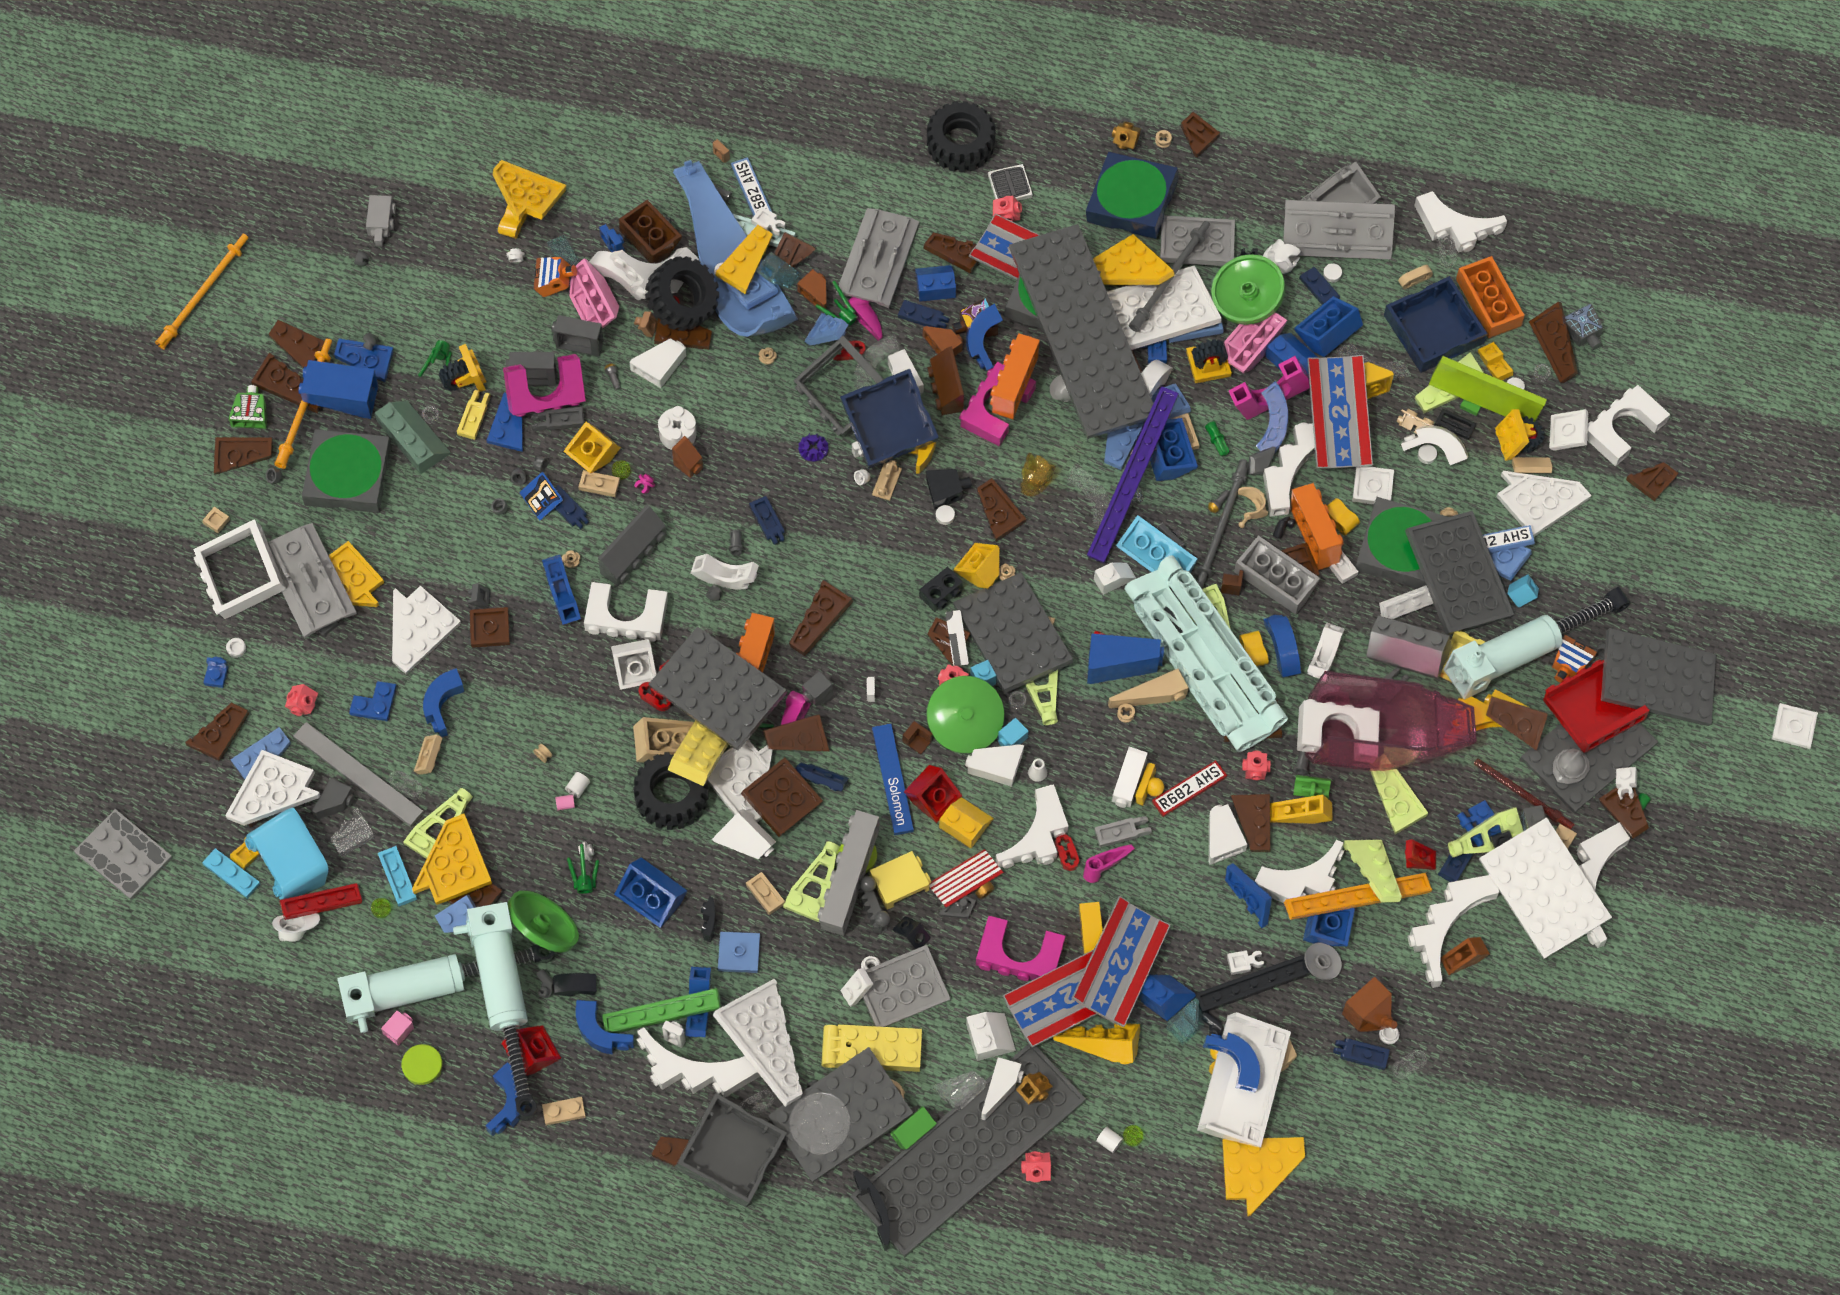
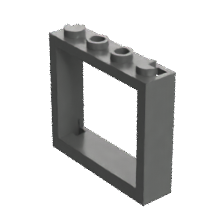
M842 336L793 381L797 384L795 389L801 395L804 393L809 398L807 402L812 408L815 409L817 407L821 411L819 415L822 419L833 424L831 427L838 436L842 434L846 437L853 431L850 423L843 428L804 384L843 349L853 357L876 384L884 379L852 344Z

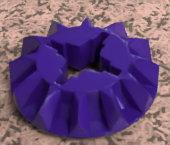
M809 433L808 436L802 437L798 448L799 453L805 460L819 461L828 453V442L818 434L811 435ZM810 444H817V449H810Z

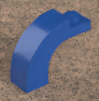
M995 304L985 308L975 316L966 336V346L970 358L977 355L978 359L976 361L980 369L984 368L985 371L993 368V365L984 349V335L991 326L1003 321Z
M561 555L543 559L542 563L547 582L562 624L581 619Z
M1272 615L1269 618H1265L1264 625L1274 644L1278 671L1282 677L1300 674L1301 667L1297 644L1288 618L1282 615Z
M457 668L437 677L428 687L423 700L427 724H432L434 732H439L440 737L448 735L441 716L442 705L448 698L465 692Z
M691 967L689 994L711 990V968ZM709 1012L687 1017L685 1036L706 1037Z
M576 1001L578 1028L584 1040L591 1047L606 1054H613L614 1047L622 1051L634 1048L633 1035L609 1033L600 1028L597 1024V1001Z
M1229 1032L1225 1040L1217 1034L1207 1035L1203 1044L1204 1048L1224 1052L1230 1055L1236 1062L1238 1077L1235 1088L1255 1093L1260 1079V1065L1251 1046L1239 1036Z
M508 1062L493 1075L494 1082L506 1093L507 1098L503 1109L485 1125L487 1131L492 1136L496 1133H502L507 1126L506 1123L514 1127L520 1120L516 1115L515 1098L517 1096L514 1090L516 1088L513 1085L515 1083L512 1079L511 1065ZM525 1105L520 1108L522 1112H524Z

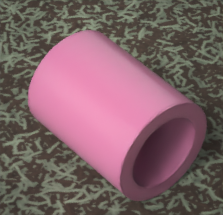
M573 794L555 797L557 811L575 808Z

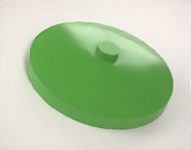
M1243 255L1230 260L1221 267L1213 280L1211 294L1214 305L1225 319L1236 324L1248 325L1261 322L1274 314L1284 299L1286 287L1282 272L1273 261L1260 255Z
M958 676L942 683L931 695L926 712L927 724L935 740L946 749L957 753H973L974 749L986 748L997 738L1004 722V707L999 694L989 683L973 676Z
M518 891L509 899L507 905L511 921L524 936L535 944L547 950L562 953L570 951L578 942L579 933L575 923L560 906L550 899L531 891Z

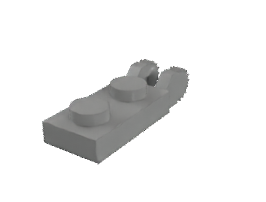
M1146 816L1134 819L1129 818L1098 826L1094 829L1100 848L1149 835L1152 832L1151 827L1138 830L1135 828V826L1148 822Z

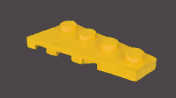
M757 225L717 269L715 276L746 294L773 234Z

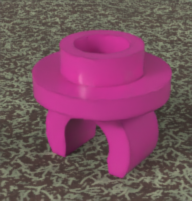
M646 473L645 475L640 474L638 477L641 480H638L634 485L636 488H639L643 484V494L648 493L650 487L654 488L655 486L653 483L654 479Z

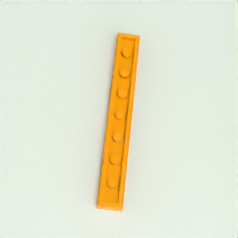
M1426 873L1395 878L1402 896L1401 899L1427 894L1432 891ZM1369 884L1295 897L1284 901L1290 920L1381 903Z

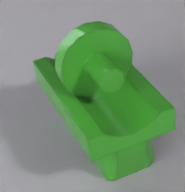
M1296 775L1293 795L1305 797L1324 795L1329 799L1331 779Z

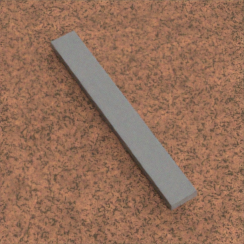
M307 722L293 735L295 740L408 826L412 827L424 814L423 810Z

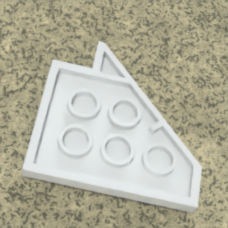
M1509 471L1501 473V477L1509 486L1496 496L1522 527L1531 525L1533 537L1591 498V494L1577 481Z
M421 586L408 598L402 595L396 588L393 590L392 661L406 675L461 624V621Z
M749 739L739 751L732 747L724 752L707 781L734 816L744 809L756 822H759L762 817L741 795V792L770 769L773 749H768L765 746L758 751Z
M261 750L226 813V818L245 826L289 808L318 799L321 796L320 793L307 788L315 774L314 770Z

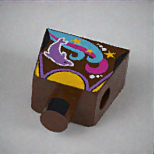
M986 298L960 311V321L952 324L955 334L965 331L967 335L968 328L975 316L989 307ZM998 325L991 326L986 331L984 338L998 335Z

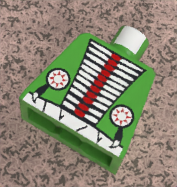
M250 385L247 387V393H238L236 395L229 415L231 427L267 429L266 401L264 395L258 394L259 388L257 386Z

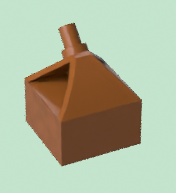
M1376 977L1372 978L1345 1003L1342 1015L1359 1032L1377 1031L1389 1027L1395 1029L1397 1027V1022L1391 1017L1392 993Z

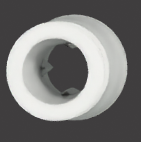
M1035 759L1028 770V775L1033 781L1039 782L1047 777V769L1042 759Z

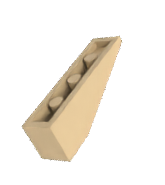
M1176 669L1110 697L1108 706L1109 708H1118L1122 704L1138 706L1167 703L1174 700L1178 702L1186 697L1188 686L1179 669Z

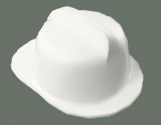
M315 913L284 920L282 915L276 917L272 925L278 931L280 941L295 942L303 938L306 930L312 929L319 924L320 916Z

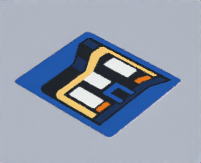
M543 472L519 492L539 521L563 500Z

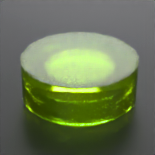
M616 461L612 465L611 470L614 477H619L620 480L629 477L631 470L630 465L626 461Z
M378 898L372 902L371 912L377 918H385L391 912V905L387 899Z
M1136 1125L1126 1127L1123 1132L1124 1142L1128 1146H1138L1143 1140L1141 1128Z

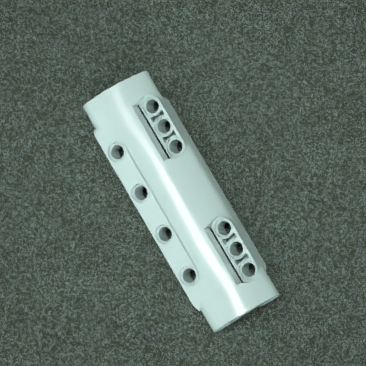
M1173 555L1163 559L1158 570L1134 579L1125 586V591L1134 602L1135 612L1154 639L1161 640L1160 647H1164V654L1175 670L1179 669L1189 690L1222 736L1226 735L1237 752H1242L1261 742L1288 720L1287 715L1275 700L1276 694L1194 577L1190 572L1183 570ZM1166 606L1174 613L1176 619L1164 610ZM1170 619L1182 629L1183 633L1177 631ZM1231 675H1233V677H1234L1235 680L1238 682V684L1240 685V687L1242 688V690L1239 688V686H1238L1237 683L1234 681V679L1232 678Z

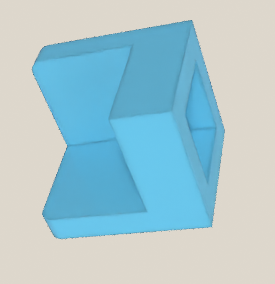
M1528 574L1509 585L1508 595L1517 607H1521L1538 597L1539 588Z

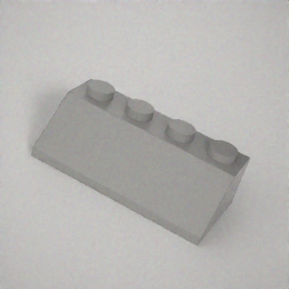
M1257 536L1237 560L1234 570L1237 575H1239V570H1243V579L1295 615L1307 602L1320 580L1317 575L1260 536Z

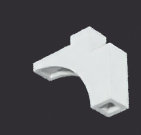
M1433 191L1416 197L1414 206L1432 241L1436 239L1443 240L1449 235L1458 253L1471 251L1475 247L1477 239L1480 241L1488 235H1498L1505 230L1507 220L1504 215L1495 218H1474L1462 215L1444 205Z
M687 247L677 249L669 258L657 264L645 263L634 259L623 250L614 251L609 257L617 268L622 269L626 276L634 281L631 288L642 299H646L645 294L648 291L645 288L649 282L648 278L664 262L678 256L682 258L685 256L691 257L692 261L695 259L699 260ZM671 280V293H677L684 282Z
M1054 784L1035 789L1037 811L1034 822L1021 841L1012 848L996 854V864L1004 869L1014 866V863L1021 861L1022 863H1028L1033 858H1036L1037 864L1043 863V865L1054 862V859L1057 858V851L1052 837L1057 838L1068 833V823Z
M1336 840L1327 854L1317 862L1304 868L1273 870L1262 866L1255 882L1273 899L1282 903L1286 899L1306 896V894L1311 895L1335 890L1336 887L1333 886L1335 879L1332 877L1337 867L1334 864L1336 860L1340 862L1345 852L1342 850L1343 842Z

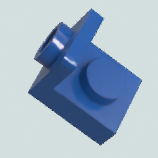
M207 657L208 667L203 682L204 685L223 688L228 671L226 660L221 657Z

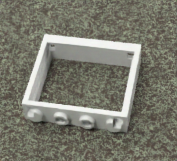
M255 519L193 549L196 555L194 557L195 563L202 570L200 576L208 586L206 589L207 594L214 601L213 609L217 615L220 614L224 619L286 590L262 526ZM253 535L271 582L223 605L205 557Z

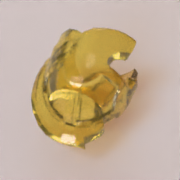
M1029 453L1021 471L1023 482H1021V493L1033 497L1045 490L1052 479L1056 466L1049 464L1039 455L1035 458Z

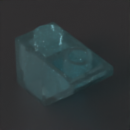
M772 252L764 258L756 270L758 274L769 282L789 289L800 275L798 271Z
M1195 998L1188 1002L1178 1014H1175L1167 1021L1166 1029L1182 1046L1197 1033L1199 1000Z

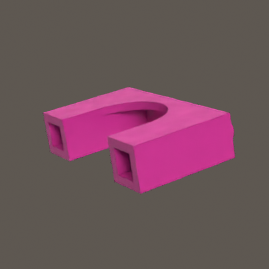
M576 354L557 357L560 374L559 384L555 391L543 397L530 394L526 369L521 364L504 367L503 372L509 411L515 416H524L528 412L540 413L544 409H560L564 405L576 406L580 402L586 401L580 358Z
M1296 356L1278 364L1283 376L1277 381V384L1280 386L1286 400L1310 388L1309 375ZM1244 382L1229 390V393L1237 409L1246 420H1249L1269 409L1265 398L1261 394L1266 388L1252 390Z
M997 362L993 368L988 370L985 382L981 381L978 393L970 398L969 407L967 410L964 409L959 419L961 420L960 427L1000 447L1009 432V424L989 414L984 407L985 401L991 396L993 386L998 384L997 377L999 371L1004 370L1005 365ZM1030 378L1021 401L1025 403L1029 401L1036 390L1035 380Z
M988 916L976 958V965L980 969L985 971L993 969L1001 975L1009 976L1012 974L1020 980L1029 981V979L1034 980L1058 968L1065 942L1064 935L1046 931L1040 953L1037 957L1028 962H1016L1011 960L1002 948L1008 920Z

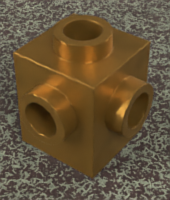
M1126 121L1120 123L1113 129V143L1122 149H1134L1137 145L1141 128L1134 127L1133 123Z
M1038 1072L1033 1075L1031 1073L1026 1075L1016 1090L1029 1105L1037 1101H1044L1049 1096L1048 1092L1053 1086L1045 1075Z

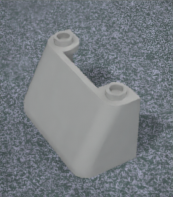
M1353 162L1339 169L1301 200L1377 204L1376 200L1381 196L1357 162Z

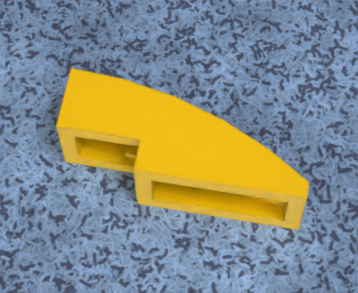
M1099 902L1079 904L1084 954L1094 950L1102 933Z

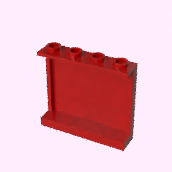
M1597 660L1590 668H1583L1575 676L1566 677L1557 686L1555 684L1551 685L1546 689V694L1543 698L1545 704L1583 753L1644 721L1650 711L1646 705L1634 709L1601 701L1604 660Z

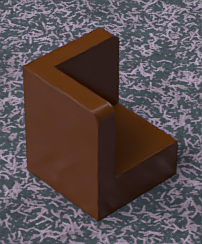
M1239 570L1238 576L1223 573L1221 593L1240 595L1243 570Z
M914 721L903 734L902 742L919 754H922L933 741V734Z

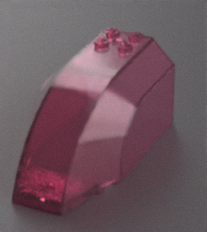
M1324 671L1308 695V699L1316 700L1319 703L1333 702L1340 706L1353 705L1355 708L1361 709L1369 707L1379 711L1378 742L1354 739L1351 728L1342 721H1325L1322 725L1320 749L1316 753L1305 752V756L1313 764L1369 771H1385L1442 757L1462 750L1477 741L1474 707L1452 697L1449 699L1441 696L1440 692L1436 690L1433 692L1427 690L1419 683Z

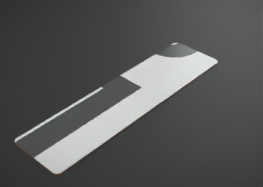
M961 611L946 612L953 666L968 665Z

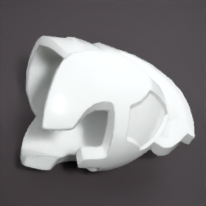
M1278 239L1265 251L1263 257L1273 261L1279 267L1282 274H1285L1297 265L1300 259L1297 255L1301 251L1296 246L1284 244L1281 239Z

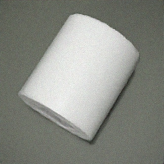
M576 772L565 787V790L569 794H573L574 797L580 798L589 785L590 780L585 775Z
M1106 1127L1096 1141L1114 1153L1121 1145L1123 1138Z

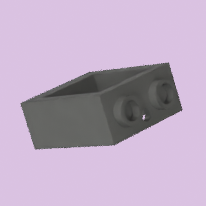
M558 315L557 321L553 322L551 329L554 333L553 341H555L556 348L599 357L604 342L602 324Z
M509 352V359H506V367L521 364L526 369L528 386H556L557 366L554 352Z

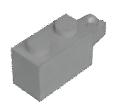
M369 196L366 229L368 235L374 236V243L377 247H383L384 237L390 236V230H394L392 214H396V203H393L392 196Z

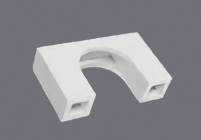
M1637 385L1633 389L1629 388L1624 393L1622 399H1616L1611 404L1609 410H1603L1595 422L1590 421L1588 423L1587 441L1614 466H1617L1629 455L1631 447L1614 431L1612 422L1620 416H1633L1655 433L1667 423L1670 414Z
M591 583L584 620L585 631L595 635L607 633L611 637L622 635L628 639L644 638L645 640L649 639V642L661 640L668 603L667 592L648 589L643 613L635 620L620 621L612 617L608 611L612 593L611 585Z
M1313 699L1303 701L1299 707L1297 751L1316 753L1321 747L1323 723L1328 720H1339L1346 723L1353 732L1354 759L1367 761L1375 759L1378 755L1379 711L1369 707L1361 709L1355 708L1353 705L1340 706L1333 702L1319 703Z

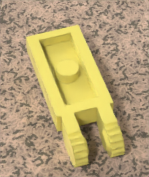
M474 390L459 424L458 436L476 439L487 410L490 393H485L482 402L478 403L479 391Z

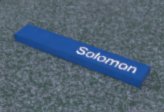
M886 724L872 727L894 836L914 832L907 796L904 793L905 787L892 725Z

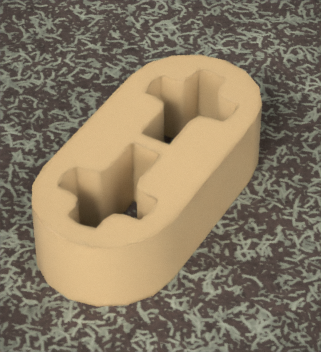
M1423 265L1402 275L1398 282L1403 289H1407L1431 278L1433 272L1428 265Z

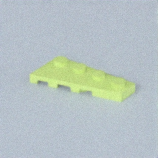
M1471 352L1459 361L1461 364L1483 372ZM1431 385L1415 396V400L1423 413L1459 398Z
M1385 752L1377 755L1373 761H1368L1369 770L1395 835L1428 815L1427 810Z
M1344 840V849L1350 852L1353 862L1359 865L1363 877L1368 878L1370 881L1369 885L1381 902H1400L1402 896L1382 840Z

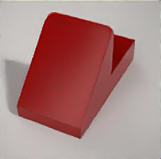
M1413 839L1407 840L1405 849L1406 868L1436 870V851Z

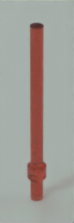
M1479 758L1476 759L1474 762L1475 766L1532 805H1542L1544 813L1550 816L1552 821L1555 823L1559 822L1570 830L1574 827L1575 824L1562 816L1563 813L1557 809L1553 810Z

